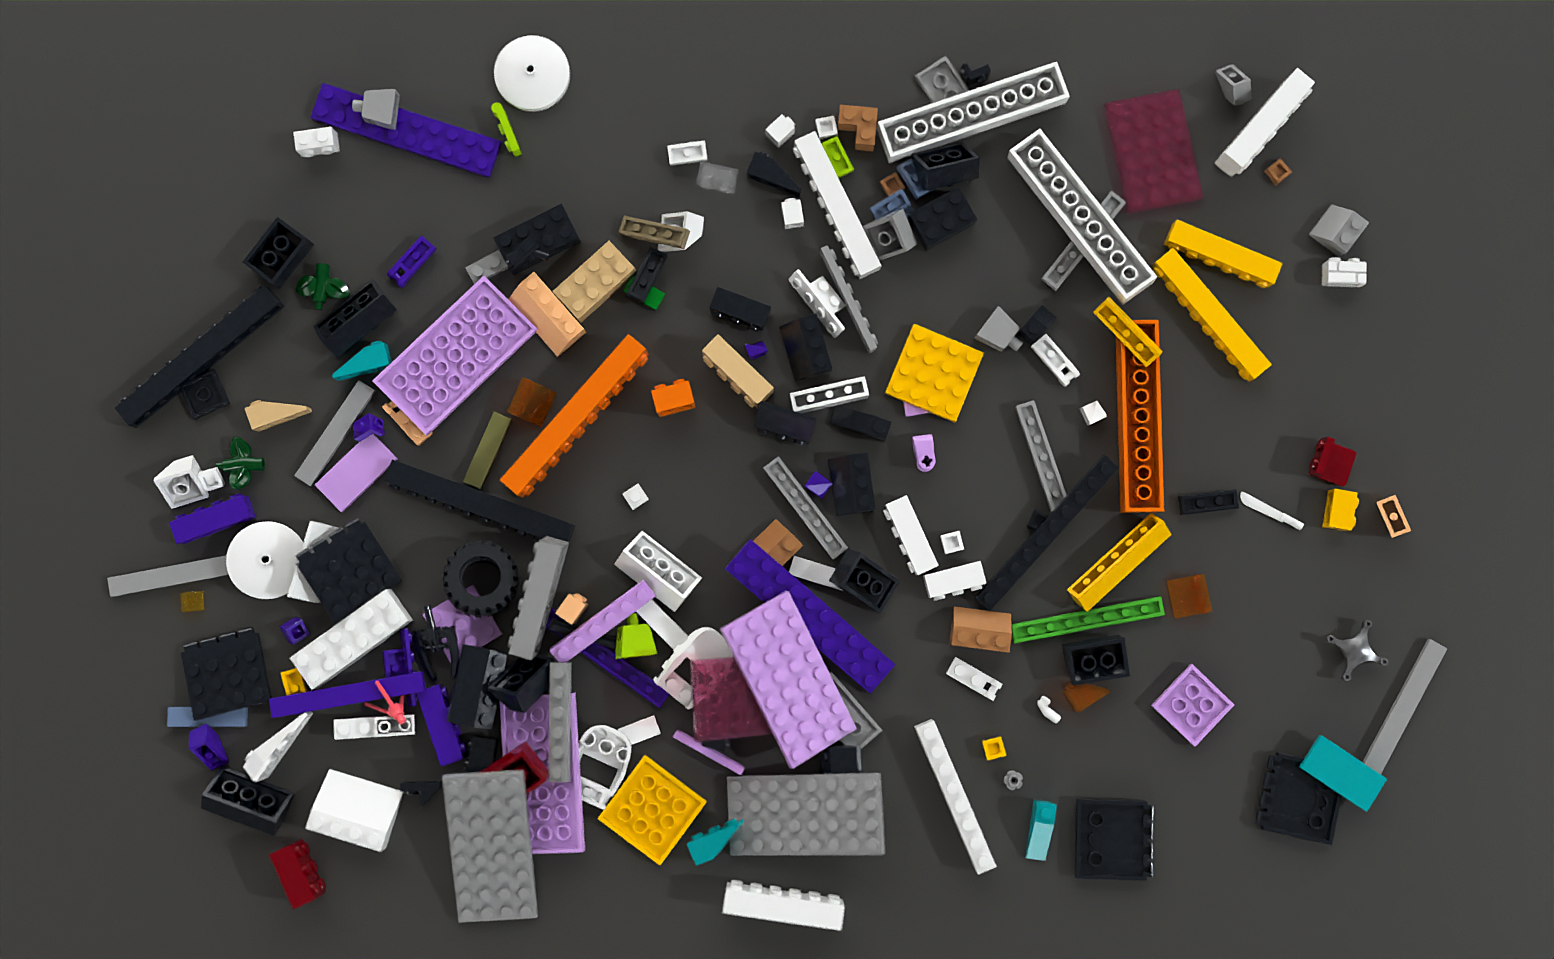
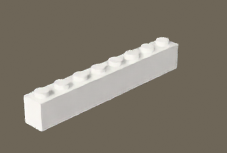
M811 132L794 140L793 152L796 158L800 157L803 163L801 168L804 174H808L811 179L809 181L813 192L817 191L818 203L821 208H825L827 212L825 215L829 225L833 224L836 230L834 235L837 241H841L844 246L842 251L846 259L849 258L852 263L850 267L855 276L858 275L859 279L880 270L881 264L816 132Z
M930 719L914 726L975 871L979 875L995 868V862L934 720Z

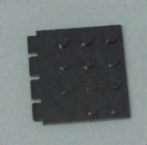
M358 518L345 525L348 529L347 533L341 527L329 534L328 536L332 542L328 543L326 538H323L311 545L314 553L311 554L308 548L295 555L299 561L296 563L298 569L334 623L362 607L385 589H390L402 581L365 522L361 523Z
M253 627L239 630V637L236 631L220 635V642L217 636L201 640V647L199 641L184 644V652H181L194 721L267 703L272 698L259 633H255Z
M1276 752V756L1269 755L1267 768L1272 769L1273 772L1265 773L1263 787L1268 788L1269 792H1261L1259 807L1265 808V811L1258 810L1255 824L1262 825L1261 829L1332 845L1342 796L1299 768L1304 758Z
M1076 799L1075 878L1147 881V877H1154V862H1147V859H1154V843L1147 842V839H1154V823L1147 822V819H1154V805H1148L1147 801Z

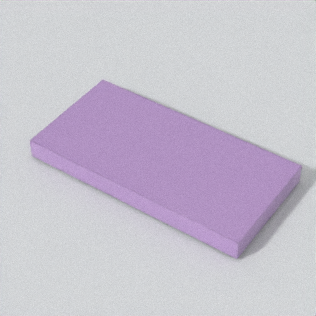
M372 434L355 445L315 486L340 512H344L389 468L392 459L397 461L398 458Z

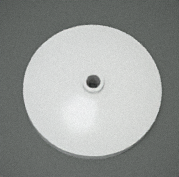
M524 36L513 40L502 49L495 63L494 78L500 94L509 104L524 111H541L553 106L563 97L570 81V68L565 54L554 42L540 36Z
M259 522L244 528L234 537L227 551L226 566L232 582L245 594L259 599H274L288 594L297 566L296 563L298 562L295 555L301 552L303 541L292 529L276 522ZM268 556L269 562L264 563L262 558Z

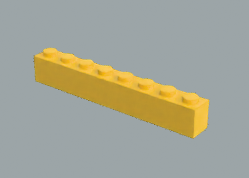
M1174 248L1151 265L1155 275L1164 280L1166 288L1170 292H1174L1178 297V302L1190 311L1189 314L1194 321H1198L1201 324L1203 332L1207 336L1212 337L1215 341V346L1227 355L1228 362L1238 368L1239 374L1243 379L1248 381L1254 380L1272 365Z

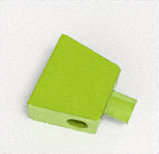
M638 613L628 616L626 618L627 626L617 628L616 659L657 654L650 625L639 624Z

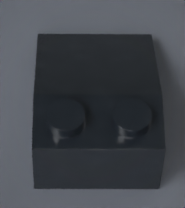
M848 548L829 579L832 584L878 613H881L900 582L865 555Z

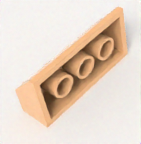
M535 272L523 280L508 299L538 329L536 333L557 357L586 333L585 329Z

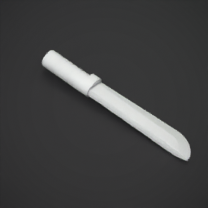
M1241 491L1240 498L1244 505L1266 514L1281 523L1284 521L1298 530L1303 528L1304 524Z

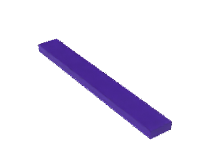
M551 608L546 628L563 639L567 634L551 630L549 627L552 619L567 621L555 614L557 610ZM593 642L581 651L582 654L658 708L663 705L670 695L658 686L651 677L624 658L616 659V652L605 645Z
M423 671L270 698L271 717L275 718L382 699L384 696L375 684L376 681L380 682L389 697L426 691Z

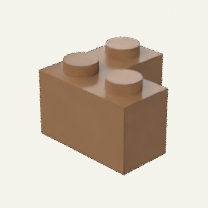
M840 105L837 130L856 132L854 150L873 152L878 108Z

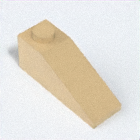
M261 400L250 403L249 407L245 408L251 428L257 432L312 412L311 408L307 406L261 402Z

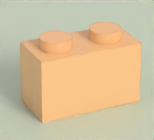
M1396 495L1376 502L1391 538L1411 531Z
M579 593L568 594L555 614L571 625L576 624L589 604L586 603L587 599Z

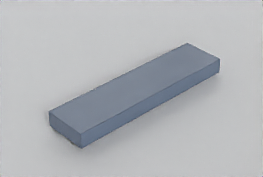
M168 707L167 727H200L208 724L210 727H246L248 722V708L194 721L191 707Z

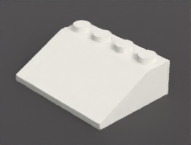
M329 769L311 809L305 829L381 852L387 847L404 791Z

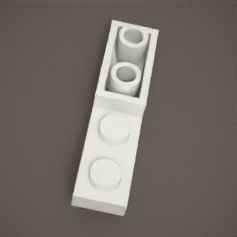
M403 715L406 722L401 725L391 716L334 719V740L415 734L414 715Z

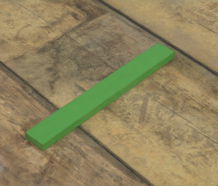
M1158 596L1090 609L1088 612L1084 610L1012 624L1013 644L1163 616L1165 612L1162 598Z

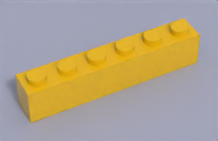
M1176 220L1171 225L1164 245L1168 246L1170 250L1174 248L1177 252L1186 253V256L1191 259L1198 258L1203 260V263L1208 266L1215 265L1220 267L1221 271L1239 275L1238 277L1245 281L1251 280L1256 282V285L1262 288H1269L1275 284L1283 264L1180 220Z
M1151 512L1074 582L1067 591L1075 603L1088 612L1169 538L1171 533L1164 521Z

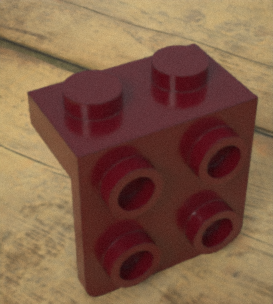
M1321 438L1317 442L1316 452L1310 462L1308 475L1341 487L1345 486L1356 457V452L1335 444L1334 438Z

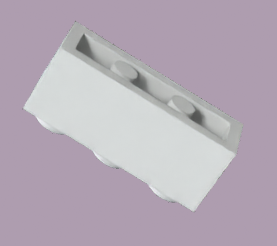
M981 561L923 575L928 598L933 597L934 601L945 598L944 594L952 592V595L955 596L963 594V589L971 588V591L982 589V585L986 584Z

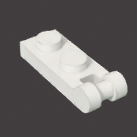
M1047 334L1031 346L1064 387L1070 383L1072 378H1077L1080 375L1075 366ZM1066 367L1068 373L1064 375L1061 370Z
M957 657L954 658L946 672L947 675L992 701L996 697L995 693L1003 685ZM986 682L991 684L988 691L983 689Z

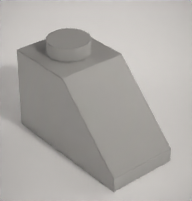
M1232 64L1215 71L1225 98L1234 106L1252 100L1251 79Z

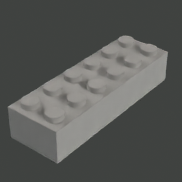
M549 536L541 539L539 543L536 542L533 554H536L534 562L531 561L528 568L530 577L523 586V591H525L524 599L521 598L518 605L520 614L513 623V629H515L514 636H510L508 641V647H510L509 654L532 660L539 653L569 542Z

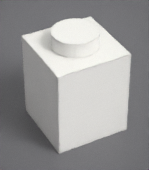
M781 114L766 128V136L779 148L795 133V124L789 117L785 118Z
M795 198L784 200L785 202L781 203L785 229L804 226L801 201Z

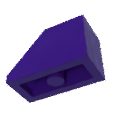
M208 724L189 732V750L211 771L229 763L218 734Z

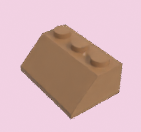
M777 519L754 540L760 548L781 566L803 546Z
M953 606L949 645L1010 653L1012 636L1011 614Z

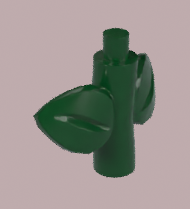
M324 263L316 264V278L314 276H304L296 285V292L304 297L313 296L312 302L315 303V310H322V305L326 303L327 296L333 299H340L350 295L348 287L342 280L330 278V265Z
M235 436L230 443L229 449L232 458L216 463V467L219 470H223L225 473L230 472L229 484L233 490L244 488L250 483V470H265L264 458L250 457V445L245 440Z

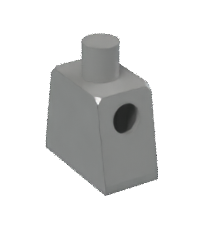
M396 89L367 90L364 92L363 101L353 100L352 109L356 112H362V118L367 123L396 130L400 95Z
M999 306L975 336L976 340L1000 352L1007 345L1017 351L1023 344L1020 339L1014 336L1020 329L1019 326Z

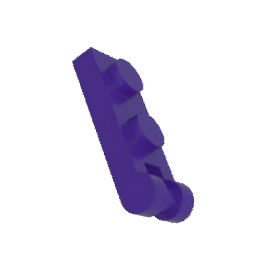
M421 235L387 272V276L390 279H394L397 282L396 284L403 288L437 249ZM401 269L405 271L402 276L399 274Z

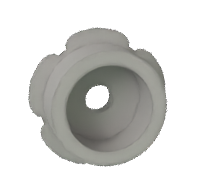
M1009 771L1004 776V783L1010 790L1019 789L1022 786L1023 777L1019 772Z

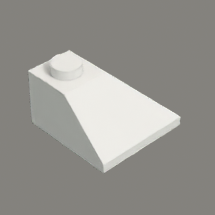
M688 211L663 214L662 224L686 228L690 230L685 249L658 244V250L661 252L686 250L702 236L704 217Z
M193 455L173 461L154 478L155 484L171 509L209 497L208 491L205 492L197 476L202 470Z

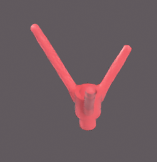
M376 681L375 684L390 707L387 710L367 702L364 705L388 714L394 720H397L400 725L405 723L406 719L403 716L405 695H400L399 703L394 704L380 682Z

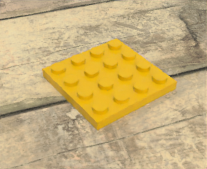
M913 324L885 394L955 423L984 352Z
M644 755L598 819L658 865H661L707 801L648 756Z

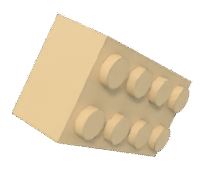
M608 241L552 292L574 317L582 323L637 272L621 252Z
M719 334L702 350L703 361L710 368L714 366L717 369V375L723 381L728 380L731 388L738 395L742 393L745 396L744 401L751 408L755 406L758 409L761 401L765 402L774 393V387Z

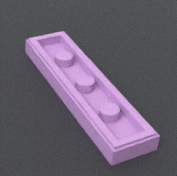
M679 729L676 730L673 736L675 739L742 775L745 768L742 764L715 749L702 746L701 741Z

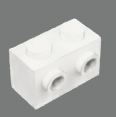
M332 127L293 132L295 149L302 157L340 152L338 134Z

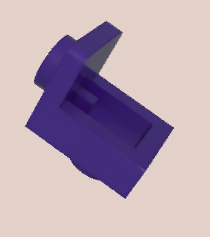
M370 413L353 423L354 439L361 442L373 433L382 437L385 435L383 420Z

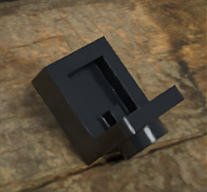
M964 62L960 70L961 78L967 82L968 86L976 82L978 84L985 82L991 73L988 64L971 71L967 62Z

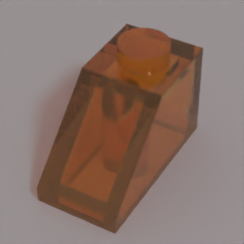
M1069 683L1065 686L1066 690L1062 692L1073 711L1079 713L1109 694L1110 690L1089 684L1072 686Z

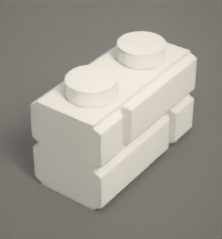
M1337 257L1329 258L1328 261L1322 264V286H1364L1366 284L1367 263L1360 262L1358 258H1350L1348 261H1341V258Z

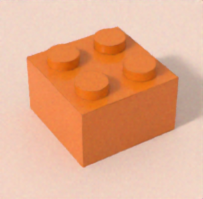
M679 379L673 381V385L666 386V384L655 386L654 390H651L659 417L696 408L689 380Z

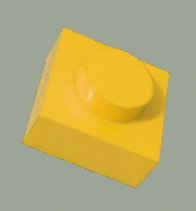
M1001 736L982 741L987 761L1006 756Z

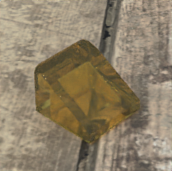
M203 591L180 593L181 612L204 610Z

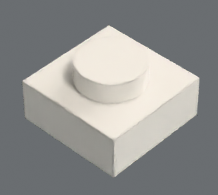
M834 116L815 119L819 140L838 136Z
M218 467L201 471L197 475L205 492L224 487L225 485Z
M639 484L623 493L632 510L649 500Z
M960 531L940 536L945 554L964 550Z

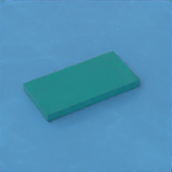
M1322 735L1318 736L1299 768L1366 812L1387 781V778Z

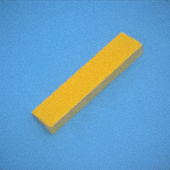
M1110 297L1093 311L1146 367L1161 355L1162 350Z

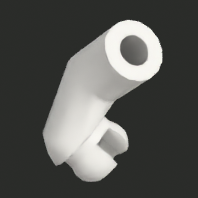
M1042 696L1037 702L1039 709L1046 718L1055 724L1058 723L1061 716L1048 707L1051 703L1050 699Z

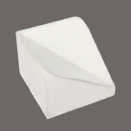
M1098 401L1080 408L1087 426L1107 417Z

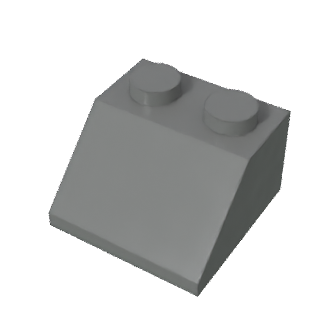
M1330 205L1309 236L1340 257L1349 251L1369 222L1355 211Z
M903 209L862 226L879 261L904 253L918 244Z

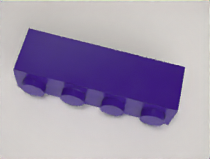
M241 493L230 496L228 501L223 502V500L211 503L212 506L209 508L200 507L194 509L192 514L175 516V520L170 521L169 524L176 544L184 545L256 518L249 496L241 495Z
M438 684L427 688L426 691L416 692L440 766L442 767L466 758L468 750L465 742L461 741L460 735L462 732L459 724L446 721L450 707L447 699L449 698V693L446 686L443 687V684Z

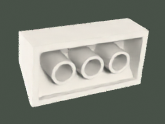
M310 521L301 552L308 548L311 554L314 553L311 545L323 538H326L328 543L332 542L328 535L339 528ZM296 566L287 597L321 603Z
M643 531L622 551L614 564L637 583L644 579L656 594V598L674 612L702 579L701 576Z

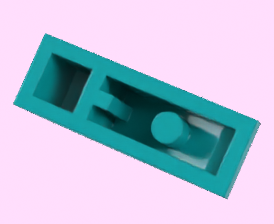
M382 341L370 343L371 346L364 347L333 373V379L341 381L384 370L392 363L389 346L384 342L382 343Z
M1033 800L1025 858L1046 860L1055 823L1057 808L1055 803Z

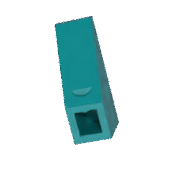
M734 818L725 823L726 826L720 828L717 825L708 830L709 833L703 835L702 832L691 836L692 840L687 843L695 865L697 866L714 859L740 828L744 819L737 821Z

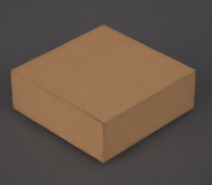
M1281 158L1264 171L1275 185L1292 173Z
M896 172L879 181L887 197L899 189L905 190V186Z

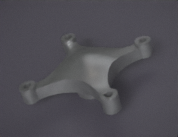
M1364 620L1360 631L1350 639L1339 640L1333 635L1325 637L1327 643L1336 645L1344 655L1345 669L1341 674V679L1344 681H1349L1353 669L1363 662L1374 661L1382 666L1388 664L1386 658L1377 656L1369 646L1367 633L1368 629L1372 626L1370 620Z

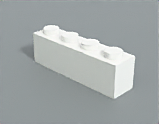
M865 376L793 392L790 393L789 397L793 411L806 413L867 399L869 392Z
M907 495L884 506L885 510H883L887 521L891 520L894 526L891 528L895 538L899 537L901 542L899 548L903 556L907 555L909 559L907 565L910 572L919 575L939 566Z

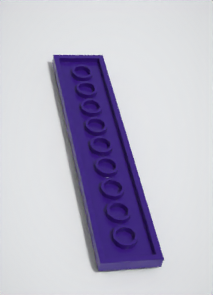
M322 83L310 116L312 120L490 178L502 145L501 141L399 107L396 130L373 125L364 121L361 115L362 112H356L352 109L353 100L363 101L364 96Z
M751 539L748 540L725 567L730 574L764 603L785 591H789L816 647L870 694L896 665Z

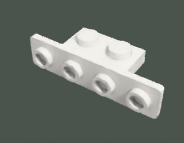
M796 270L788 279L811 310L815 314L817 313V317L826 327L827 331L833 338H836L845 327L834 314L842 310L846 306L823 276L809 283L801 271Z

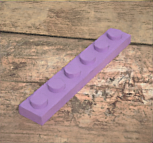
M643 579L552 646L550 652L558 662L566 663L656 597V594Z

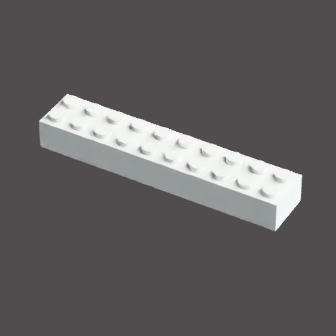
M1056 61L879 121L877 131L888 162L892 163L907 158L913 153L930 150L1066 104L1070 96Z
M1038 129L1009 150L1008 160L1122 305L1154 283L1157 278L1155 273L1041 129Z

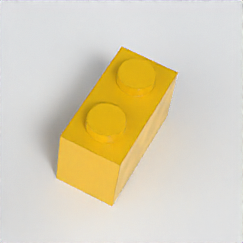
M1340 489L1328 490L1323 528L1352 531L1356 524V517H1354L1355 509H1357L1359 504L1357 492Z

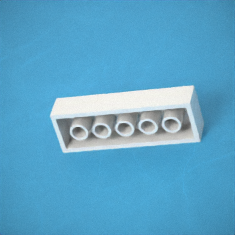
M1297 68L1281 84L1214 164L1230 177L1236 173L1240 175L1251 164L1253 158L1263 150L1264 145L1275 136L1276 131L1289 119L1288 117L1301 105L1300 103L1313 91L1311 87L1315 82Z
M385 589L294 654L290 659L312 690L318 689L411 623L413 619L393 590Z
M739 880L727 882L723 913L841 930L845 906L843 899H840L839 895L828 894V897L820 896V893L815 891H809V894H806L794 888L786 891L781 890L782 887L773 885L770 888H765L759 883L745 885Z

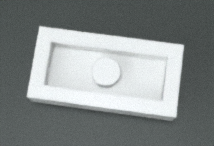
M705 140L667 146L670 166L708 161Z

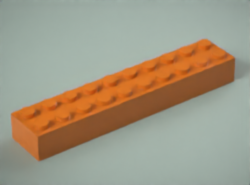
M1133 320L1159 347V320ZM1116 337L1120 513L1164 512L1160 356L1146 367Z
M628 334L504 474L500 481L516 495L522 498L524 496L528 497L535 489L533 486L538 481H543L547 476L546 471L558 464L560 455L563 452L566 454L573 445L571 443L574 439H579L586 431L584 428L588 424L591 425L598 418L596 414L601 409L605 410L609 406L611 397L613 395L617 396L622 391V385L625 381L629 382L636 374L634 371L639 366L643 367L648 361L647 356L649 355L646 348Z

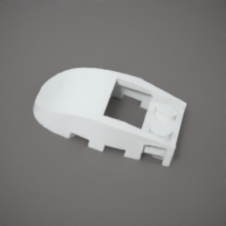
M709 627L695 630L687 637L683 644H678L673 650L672 656L663 664L664 670L658 678L655 676L653 679L658 686L663 688L688 710L715 689L732 663L733 654L725 638L715 629ZM686 657L713 678L704 689L696 690L674 672Z
M596 725L589 728L580 739L579 759H581L583 754H586L617 768L618 771L610 789L581 776V792L583 801L604 810L626 774L631 755V743L622 732L606 725Z

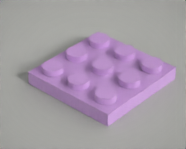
M474 585L465 589L469 594L481 597ZM449 599L432 609L436 627L455 626L459 660L463 644L483 647L503 635L493 616L475 618L474 615H465L464 612L458 611L450 603ZM446 638L441 639L443 643L447 642ZM444 648L443 651L451 663L450 651Z
M1190 664L1151 706L1192 746L1196 747L1234 704L1193 664Z

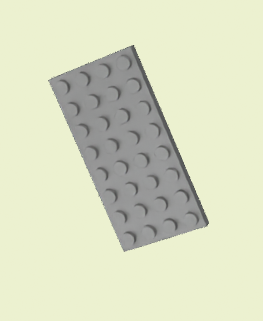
M524 770L444 775L442 779L459 923L537 918L538 907Z
M881 773L727 776L729 820L734 818L737 821L744 819L743 824L730 839V856L885 854Z

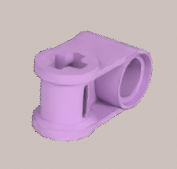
M932 434L913 436L912 444L917 467L922 472H928L934 467L936 462ZM924 458L931 462L928 467L924 463L922 464Z

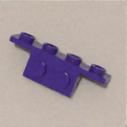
M408 628L400 629L401 649L382 651L385 678L415 673L412 670L414 654L413 651H410L412 635L411 632H408ZM406 694L407 705L416 706L418 701L417 694Z

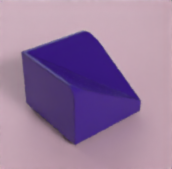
M763 341L752 345L745 344L750 360L767 355L768 350Z
M815 471L805 484V488L822 499L833 483Z
M294 617L280 626L286 640L292 645L310 635L302 619L299 617Z

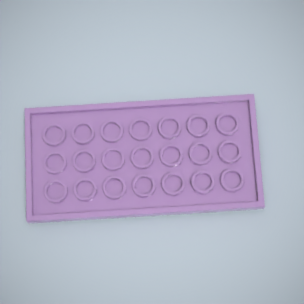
M483 276L389 364L373 382L428 436L533 336L538 329Z
M789 591L781 593L720 629L790 768H795L857 729Z
M571 693L570 782H549L548 775L546 782L526 795L532 854L585 851L576 693ZM543 694L524 714L509 710L500 702L503 756L526 741L549 770L550 694Z

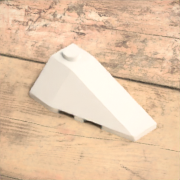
M311 711L303 713L257 749L249 752L243 767L253 781L258 782L271 775L313 715Z

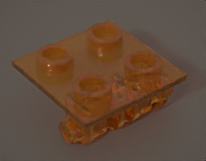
M522 377L507 412L542 427L557 392Z
M1204 573L1166 581L1175 619L1213 611Z

